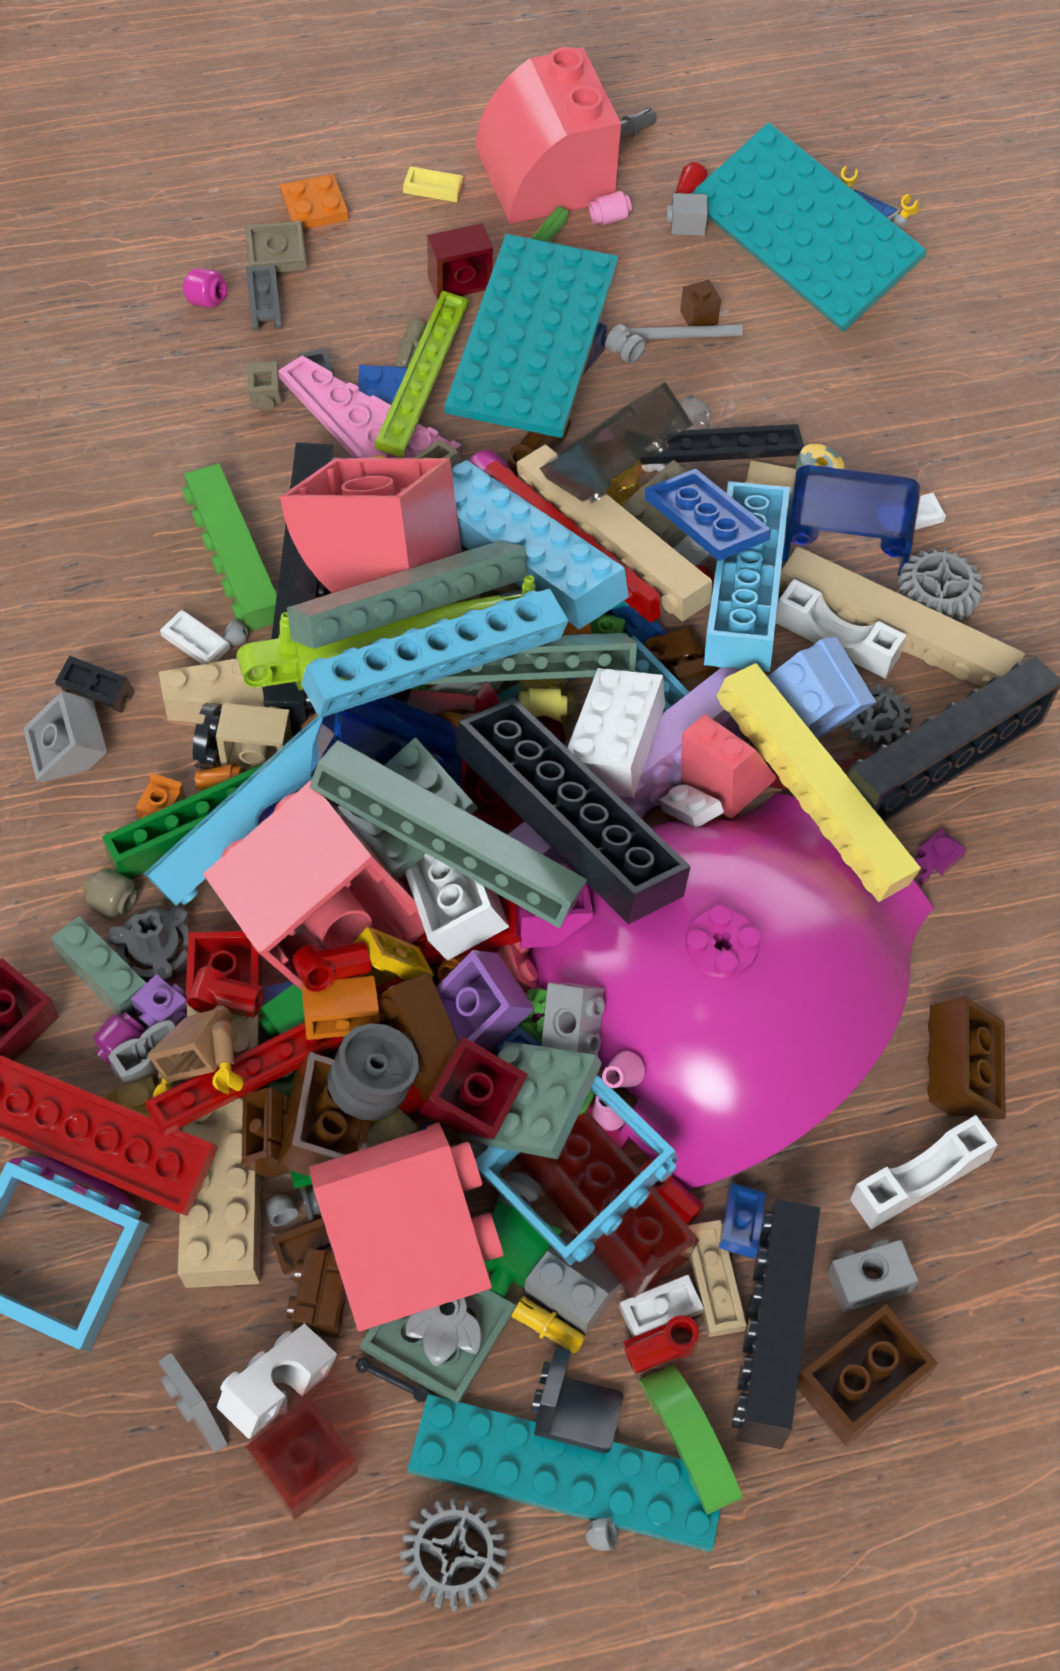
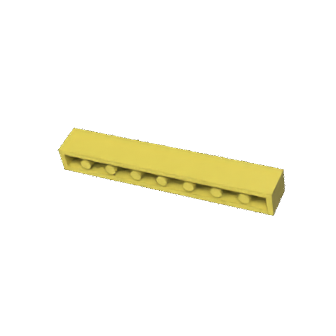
M757 663L726 677L716 696L720 705L725 711L729 712L739 725L741 732L759 750L763 760L768 762L778 774L782 784L789 788L797 798L801 808L816 822L823 836L831 841L841 854L843 861L861 879L865 889L872 893L876 900L880 902L909 886L921 867Z

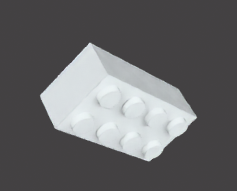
M598 668L568 749L617 796L634 798L665 707L663 675Z
M425 854L419 862L405 872L427 939L447 961L509 927L497 893L430 855Z

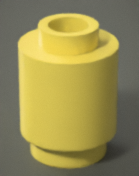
M528 688L527 691L519 692L518 701L534 717L545 715L560 722L561 715L567 714V696L561 695L560 689Z

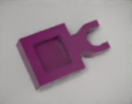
M940 829L918 850L917 855L921 858H917L915 861L921 867L920 870L924 872L918 882L921 886L929 880L933 870H936L942 876L965 855L966 849L943 829Z

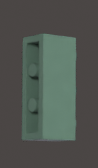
M79 916L51 937L58 957L114 1013L122 1016L126 1012L131 1017L136 1015L131 998L146 982Z

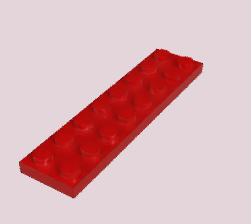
M0 1055V1136L188 1217L218 1146L178 1129L163 1136L154 1120L150 1117Z

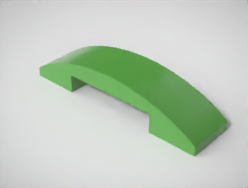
M671 1365L639 1379V1384L655 1415L659 1414L689 1472V1481L706 1514L741 1500L742 1493L716 1434L695 1395L676 1367Z

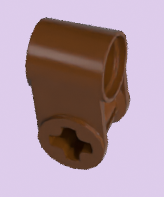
M681 628L675 632L654 636L645 643V647L662 662L670 673L672 667L680 660L687 658L695 660L705 655L691 628Z

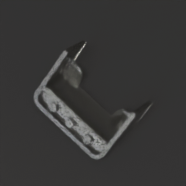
M664 382L616 411L543 464L539 469L547 480L581 502L588 499L592 504L607 493L605 490L612 486L610 481L644 455L652 452L656 456L670 446L667 440L689 428L693 423L667 383Z

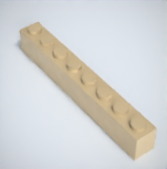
M546 444L517 461V478L523 483L529 484L545 501H550L562 515L571 518L579 529L586 534H590L606 551H611L627 568H632L645 583L654 586L660 594V603L668 613H673L683 622L711 603L712 580Z
M796 547L781 570L779 592L784 593L793 579L822 592L826 605L842 620L857 626H870L880 621L906 634L902 652L920 658L927 664L939 667L953 674L956 678L966 680L978 687L983 688L987 686L990 680L997 675H1005L1016 663L1022 662L1025 656L1024 652L801 547Z

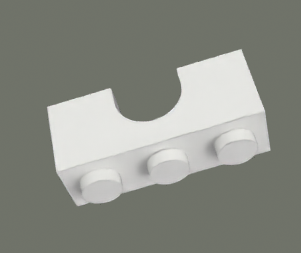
M303 1324L293 1333L286 1331L279 1337L270 1351L267 1353L264 1351L259 1352L253 1357L243 1372L239 1374L235 1371L225 1379L220 1387L222 1394L216 1408L250 1439L274 1420L279 1412L285 1395L274 1383H285L303 1396L328 1376L337 1353L306 1324Z

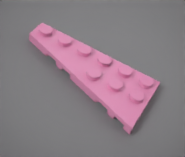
M300 356L278 370L279 378L353 458H369L377 455H383L386 458H401L374 449L377 436L391 407L390 404L374 395L369 397L360 392L358 386L351 382L348 384L335 378L331 371L304 356ZM418 424L403 458H414L439 439L459 453L462 451V445L454 440L450 442L439 436L438 431L431 427L426 429Z

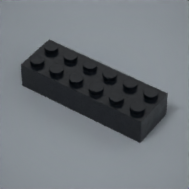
M776 1199L772 1212L765 1211L759 1241L760 1249L758 1259L756 1258L752 1277V1281L757 1282L754 1284L753 1294L750 1295L747 1316L754 1317V1319L750 1318L748 1330H745L742 1353H747L748 1356H744L737 1381V1390H742L743 1393L738 1395L737 1404L734 1406L731 1427L738 1428L736 1441L782 1449L792 1430L821 1207Z

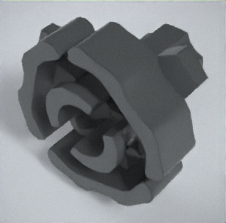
M179 905L169 912L150 909L144 914H134L123 927L110 928L107 939L108 943L117 946V954L130 967V962L127 959L128 954L136 962L153 968L142 970L135 966L131 967L146 983L156 974L165 982L176 979L187 970L189 930L185 922L189 914ZM180 937L184 940L185 950H182L177 960L169 963L179 948Z

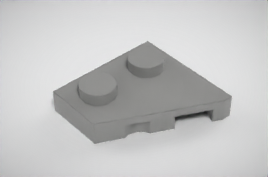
M170 1353L158 1362L165 1374L160 1379V1382L171 1399L176 1396L179 1397L180 1400L176 1402V1405L187 1423L191 1420L195 1422L214 1454L228 1444L203 1397L173 1354Z

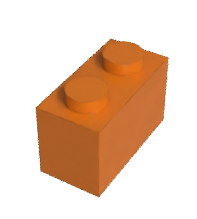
M355 976L334 980L329 988L321 992L308 991L304 984L301 983L307 1040L341 1037L347 1035L355 1027L370 1023L379 1024V1007L374 976Z

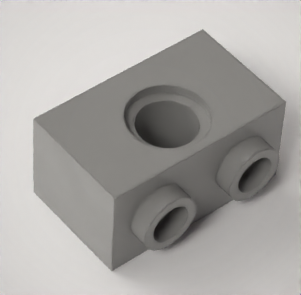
M548 983L541 1046L595 1054L598 1057L601 1046V1019L605 1009V988L574 983Z
M881 1240L871 1244L868 1250L856 1254L854 1250L842 1252L834 1257L827 1272L843 1314L910 1294L918 1283V1278L902 1240L889 1243V1240ZM862 1269H874L878 1273L879 1279H869L864 1275Z

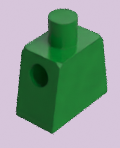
M498 1201L492 1219L501 1244L503 1256L484 1263L487 1272L491 1273L489 1280L492 1288L489 1290L505 1298L511 1283L525 1289L526 1278L552 1246L515 1208ZM548 1224L561 1238L562 1230Z

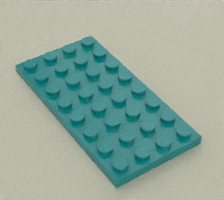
M769 122L692 193L706 194L707 218L842 332L846 331L927 256L924 247Z
M506 234L447 397L445 414L563 438L618 266V256Z

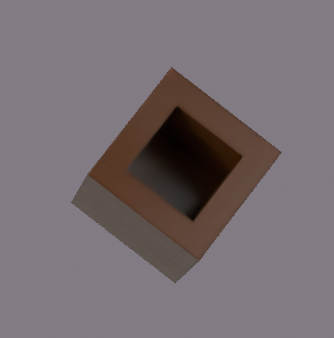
M710 279L684 286L680 312L688 326L718 324L721 298Z

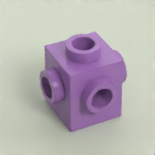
M157 974L131 998L135 1012L140 1016L138 1020L146 1029L167 1020H171L176 1027L187 1017L186 993L176 984L170 986Z

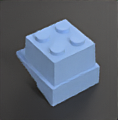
M837 637L820 639L809 649L799 651L768 676L769 680L817 739H820L841 724L848 722L876 703Z

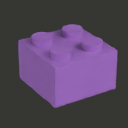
M472 950L436 987L458 1041L465 1037L489 1052L502 1042L535 1009L498 953Z

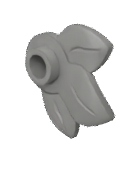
M464 1298L452 1301L455 1305V1311L449 1316L441 1313V1305L412 1314L408 1318L406 1336L423 1338L425 1354L434 1366H438L446 1361L456 1350L457 1346L473 1354H476L479 1350L481 1343L479 1322L467 1313V1305Z

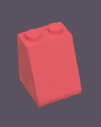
M706 714L701 716L682 733L681 784H687L719 800L724 811L723 814L729 819H732L775 781L776 776L756 749Z

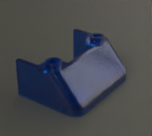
M805 465L798 468L795 473L787 512L782 561L788 560L791 543L806 545L818 538L819 530L880 538L881 550L891 557H899L898 576H901V569L905 563H908L912 550L920 501V484L912 478L815 465Z
M386 696L323 717L313 743L310 776L313 777L318 761L337 740L384 766L416 737L461 788L462 758L456 753L458 728L445 719L392 697Z

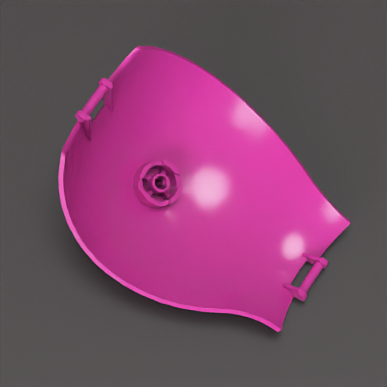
M775 794L767 802L746 814L733 817L732 819H712L700 827H694L681 820L651 827L691 866L684 897L628 925L587 884L593 918L557 946L535 947L530 955V961L538 973V978L535 979L538 988L547 990L548 983H574L605 988V1009L600 1029L601 1046L598 1052V1058L602 1062L600 1069L604 1071L614 1056L623 1051L633 1052L641 1058L645 1067L643 1080L637 1086L625 1089L639 1099L633 1110L675 1150L678 1161L675 1163L677 1167L672 1173V1177L686 1190L707 1185L737 1174L781 1151L824 1120L860 1084L886 1048L900 1021L910 983L911 948L919 928L934 909L914 880L909 886L878 902L872 893L865 889L861 879L843 861L838 850L830 840L823 836L819 826L801 808L799 801L793 796ZM544 1013L532 1015V1021L537 1022L541 1020V1017L545 1016ZM590 1103L588 1110L582 1115L597 1126L592 1119V1108L594 1105ZM626 1124L623 1128L620 1127L612 1131L599 1128L614 1140L613 1145L620 1151L630 1143L631 1138L651 1160L658 1157Z

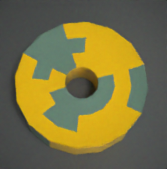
M821 444L804 446L796 459V469L799 475L810 484L822 488L836 485L845 471L842 458L833 449Z

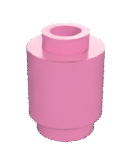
M617 191L595 197L594 201L589 202V212L593 224L601 223L603 226L628 219V212H632V205L628 195L624 196L622 191Z

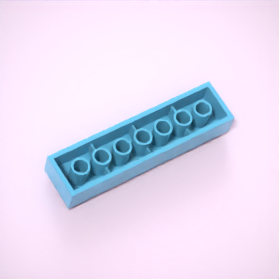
M465 460L452 468L460 542L465 548L471 550L500 540L524 546L526 549L528 575L534 577L535 589L543 591L550 588L569 620L568 622L578 629L586 626L628 598L626 573L622 565L525 501L469 461ZM524 580L515 582V584L522 588Z
M728 481L727 494L771 529L770 540L723 560H717L706 636L704 665L744 669L757 663L762 671L770 672L790 487Z

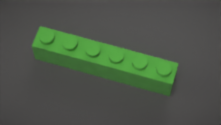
M220 464L185 473L186 486L181 488L184 500L187 505L192 504L194 510H191V514L196 528L202 527L204 533H201V538L206 551L212 550L214 556H211V562L216 575L222 574L224 578L221 580V585L225 597H232L234 602L231 604L234 618L242 621L247 627L248 632L272 625L277 594Z

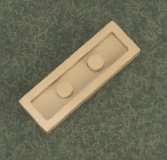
M721 1220L684 1227L685 1240L697 1291L704 1308L703 1316L708 1337L741 1332L746 1329V1321L729 1252L718 1248L722 1228Z

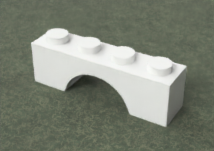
M793 579L778 601L776 624L813 643L818 642L820 639L837 637L853 663L885 679L900 658L906 634L880 621L870 626H857L848 623L829 609L823 599L822 592Z
M975 1115L946 1132L939 1141L915 1159L896 1168L885 1167L859 1182L850 1200L872 1230L988 1162L998 1144Z

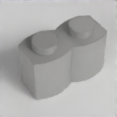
M171 1020L162 1021L151 1026L142 1034L140 1039H132L120 1044L108 1056L113 1073L126 1094L141 1091L156 1079L159 1070L149 1058L148 1053L175 1028Z

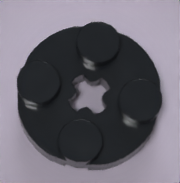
M206 702L200 710L199 714L206 716L202 724L196 723L192 750L193 760L198 761L194 765L195 768H214L217 759H220L216 740L222 710L219 704Z

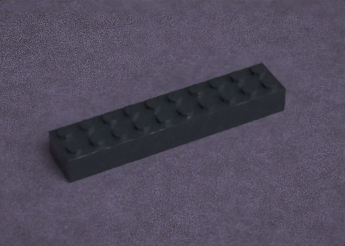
M296 442L290 489L333 459L339 458L334 457L333 444ZM287 524L285 525L271 639L279 638L281 614L287 612V607L325 596V594L329 595L330 592L306 565L291 538ZM296 682L265 686L264 707L276 706L289 710L292 737H294L301 731V725L316 714L305 690H299Z

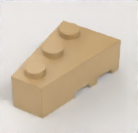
M237 658L159 672L168 720L203 723L206 715L199 713L206 702L219 704L221 708L223 703H245L249 706L264 707L262 687H250L244 683Z

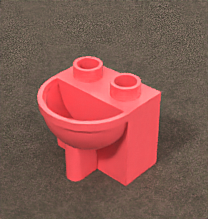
M437 1122L426 1126L425 1130L309 1166L313 1189L358 1332L492 1288L484 1262L502 1257L503 1252L490 1212L471 1218L463 1192L482 1186L478 1167L469 1142L449 1147L441 1125Z

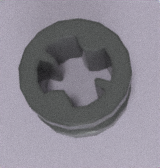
M301 1188L308 1221L313 1220L314 1215H321L314 1189L306 1190Z

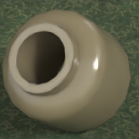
M104 868L97 874H91L83 888L84 892H86V904L91 909L109 918H117L121 914H128L137 899V891L132 879L110 868Z

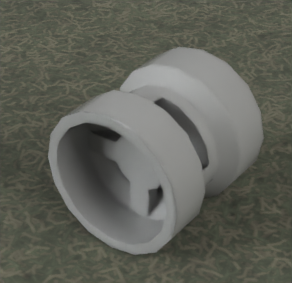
M623 324L616 325L609 333L605 342V348L613 354H620L621 359L628 364L636 362L646 346L644 338L638 334L632 335L630 329Z
M512 1171L506 1179V1182L529 1206L532 1201L537 1200L542 1191L539 1183L523 1173ZM498 1194L493 1203L494 1208L498 1201L513 1207L501 1194Z

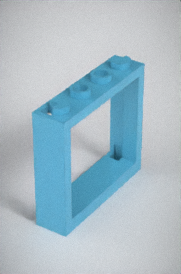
M596 1075L590 1089L658 1157L569 1245L498 1174L520 1152L488 1147L475 1160L478 1171L570 1266L576 1260L578 1262L584 1261L594 1251V1243L604 1233L610 1235L623 1221L621 1216L631 1206L634 1209L639 1207L649 1196L650 1192L648 1189L657 1180L663 1182L675 1171L677 1167L675 1163L678 1161L675 1150L612 1088L605 1085L598 1075Z
M23 1159L20 1165L7 1162L0 1175V1221L21 1180L124 1227L78 1328L0 1292L1 1314L76 1349L91 1351L149 1224L139 1220L141 1212L131 1207L120 1204L117 1210L106 1205L108 1197L87 1189L85 1195L73 1190L75 1185L73 1181L56 1174L52 1180L41 1176L40 1173L43 1168Z

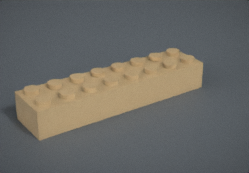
M187 1004V1017L200 1013L193 1010ZM231 1013L233 1019L230 1024L237 1033V1040L233 1044L234 1057L264 1043V1029L259 1023V1020L263 1017L260 1013L255 1018ZM243 1097L183 1126V1132L218 1146L188 1217L180 1214L178 1275L185 1288L260 1284L262 1175L241 1166Z

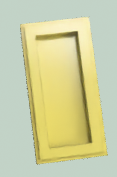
M410 166L403 184V193L458 202L464 184V176Z

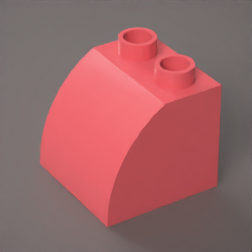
M561 47L554 50L551 54L528 59L498 87L482 114L476 135V150L509 224L549 216L557 206H561L568 211L589 207V202L594 201L595 197L616 192L621 122L584 47L576 49Z
M335 458L280 496L284 519L298 552L317 579L332 593L462 553L450 458Z
M311 780L297 793L284 797L277 804L274 813L245 838L231 843L223 851L221 858L203 873L259 954L300 990H302L301 983L303 982L295 970L292 960L296 951L303 946L316 945L325 950L349 945L358 938L367 926L410 944L425 933L412 892L401 879L392 873L347 817L327 797L309 788Z

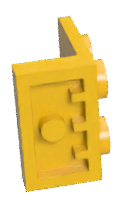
M367 926L352 943L364 942L366 944L371 960V971L358 976H374L376 987L397 976L405 981L426 973H430L431 978L434 976L419 947Z

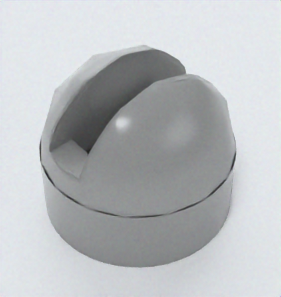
M233 618L227 625L222 638L227 640L232 646H240L246 642L248 630L242 622Z
M285 1194L272 1196L266 1205V1214L270 1224L273 1226L286 1225L292 1222L298 1215L295 1203Z
M598 1518L591 1521L586 1532L587 1543L594 1550H615L618 1534L613 1518Z

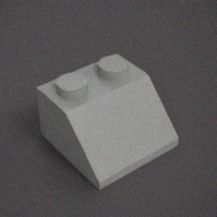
M61 691L23 727L35 778L38 782H46L88 771L107 753L94 701L89 698Z
M569 1235L562 1238L567 1245L574 1240ZM551 1247L526 1278L524 1295L548 1312L553 1313L555 1311L558 1319L583 1333L586 1337L624 1285L628 1276L593 1252L584 1261L578 1262L576 1260L570 1266Z

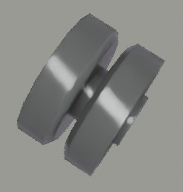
M372 1023L355 1027L345 1035L327 1074L328 1090L333 1101L345 1113L360 1120L377 1121L390 1117L401 1107L419 1070L418 1054L412 1042L394 1028Z

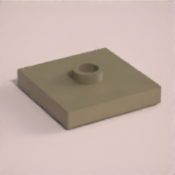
M302 221L245 226L249 267L275 265L276 272L307 270Z

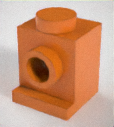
M151 773L149 777L150 782L135 808L138 820L186 799L183 784Z

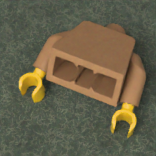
M217 1005L213 1010L186 1017L148 1053L149 1058L159 1070L158 1078L162 1079L161 1084L156 1087L153 1097L173 1088L172 1082L211 1073L218 1067H220V1070L215 1073L212 1081L215 1088L227 1095L230 1092L229 1087L236 1091L241 1090L243 1086L242 1077L231 1071V1065L234 1064L233 1044L237 1040V1033L230 1024L233 1017L226 1007Z

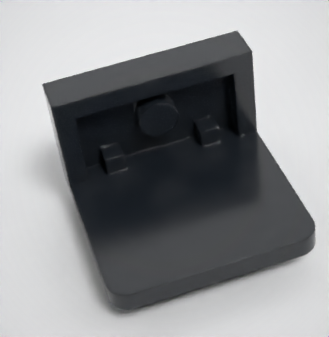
M556 1347L552 1362L545 1360L539 1383L544 1384L545 1388L544 1390L536 1389L531 1409V1412L538 1414L534 1435L600 1453L610 1452L624 1398L622 1392L566 1377L571 1350Z

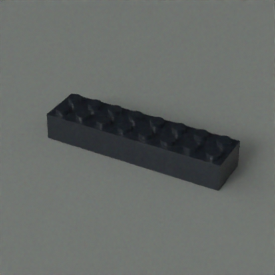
M1035 656L1024 663L1018 662L1005 675H997L991 679L987 686L980 690H972L964 700L957 704L955 702L949 704L938 716L926 718L915 730L903 732L892 744L888 746L884 744L869 758L857 760L849 768L848 778L884 823L1041 725L1060 689V678Z
M512 698L459 721L456 753L578 875L587 879L586 883L628 925L684 897L691 866L519 701Z

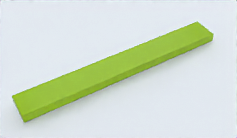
M446 291L441 292L377 436L374 449L401 458L404 457L466 313L469 299Z

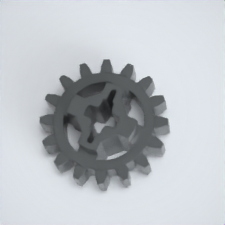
M877 683L876 688L873 690L866 684L876 703L842 724L843 730L850 729L848 736L850 740L858 737L860 739L859 746L862 747L868 742L871 743L872 750H876L877 744H886L888 746L891 741L895 742L903 732L909 730L913 715L909 714L911 705L902 704L904 695L900 694L895 697L893 695V687L883 691L879 683Z

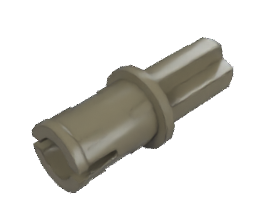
M418 319L408 321L404 337L398 343L400 349L395 361L396 367L409 366L426 328L422 321Z

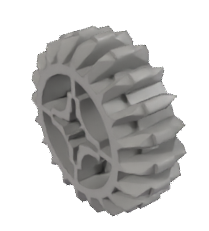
M932 547L928 553L921 550L917 556L911 555L908 562L902 567L901 576H899L897 582L899 594L958 622H961L964 617L969 618L973 610L978 607L983 592V585L981 584L982 575L977 573V565H969V557L959 558L958 551L954 554L947 553L946 547L941 552H937Z
M453 1498L450 1500V1510L444 1511L442 1503L437 1501L434 1503L435 1515L432 1516L426 1508L420 1511L424 1524L417 1520L410 1521L409 1527L416 1535L404 1534L402 1537V1543L411 1547V1549L400 1551V1559L411 1562L402 1568V1574L404 1577L416 1575L409 1583L411 1591L424 1586L420 1594V1600L423 1603L428 1601L432 1594L436 1595L435 1609L440 1610L442 1608L444 1599L450 1600L451 1612L457 1611L458 1599H464L466 1608L472 1609L473 1598L471 1595L476 1594L479 1600L482 1602L486 1601L488 1595L483 1586L486 1585L493 1590H496L499 1586V1582L491 1574H505L506 1567L496 1562L507 1558V1549L496 1547L505 1542L504 1533L491 1534L498 1527V1521L491 1519L484 1524L483 1521L487 1515L485 1508L479 1509L475 1515L471 1514L473 1508L472 1501L465 1503L464 1510H457V1499ZM456 1525L452 1534L445 1539L434 1537L432 1541L427 1539L435 1530L443 1526ZM468 1528L473 1530L482 1539L486 1547L487 1558L478 1556V1551L472 1550L467 1546L465 1541ZM459 1538L460 1556H465L456 1557L448 1572V1558L444 1552L451 1553L453 1547H456ZM421 1551L429 1553L430 1558L437 1560L442 1565L439 1582L431 1578L425 1571L420 1559ZM475 1569L481 1570L473 1580L462 1585L451 1586L456 1574L460 1571L470 1570L474 1572Z

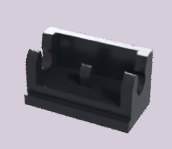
M70 655L55 681L56 686L61 687L66 692L77 693L110 706L113 710L120 713L124 711L122 706L123 698L131 699L135 692L127 677Z

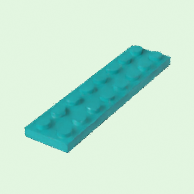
M428 1394L407 1468L409 1474L589 1521L612 1517L613 1523L619 1529L712 1552L721 1509L706 1514L689 1481V1472L681 1459L613 1442L611 1451L608 1453L588 1450L535 1436L536 1422L461 1402L457 1404L449 1399Z

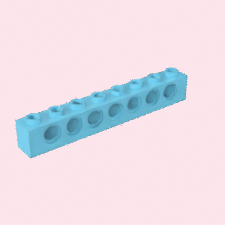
M550 588L540 592L530 591L521 598L511 601L501 600L492 607L480 611L473 609L466 612L463 616L451 620L441 619L432 626L420 630L413 628L398 637L391 639L381 638L372 645L360 649L350 648L335 657L328 659L318 658L306 666L301 684L319 718L559 640L569 620Z

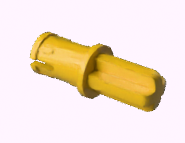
M525 1296L521 1298L511 1316L513 1319L539 1333V1338L543 1339L546 1336L565 1349L571 1350L572 1353L578 1352L585 1340L583 1333L556 1318L557 1313L555 1311L550 1313L534 1304Z

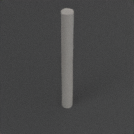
M742 324L629 328L632 335L638 334L645 340L743 335Z

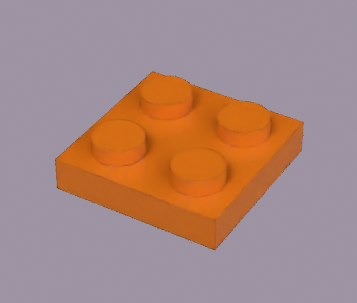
M334 173L280 184V193L290 221H302V230L349 220L348 210Z

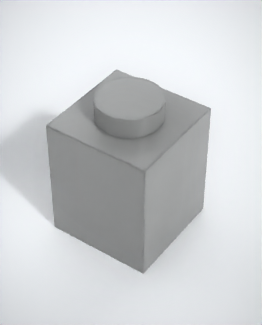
M673 193L672 205H667L666 222L671 223V234L705 236L707 195Z

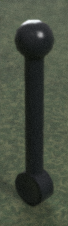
M367 1358L357 1360L355 1364L357 1371L361 1373L369 1372L413 1394V1398L419 1403L427 1400L428 1390L424 1386L414 1387L370 1365V1361Z

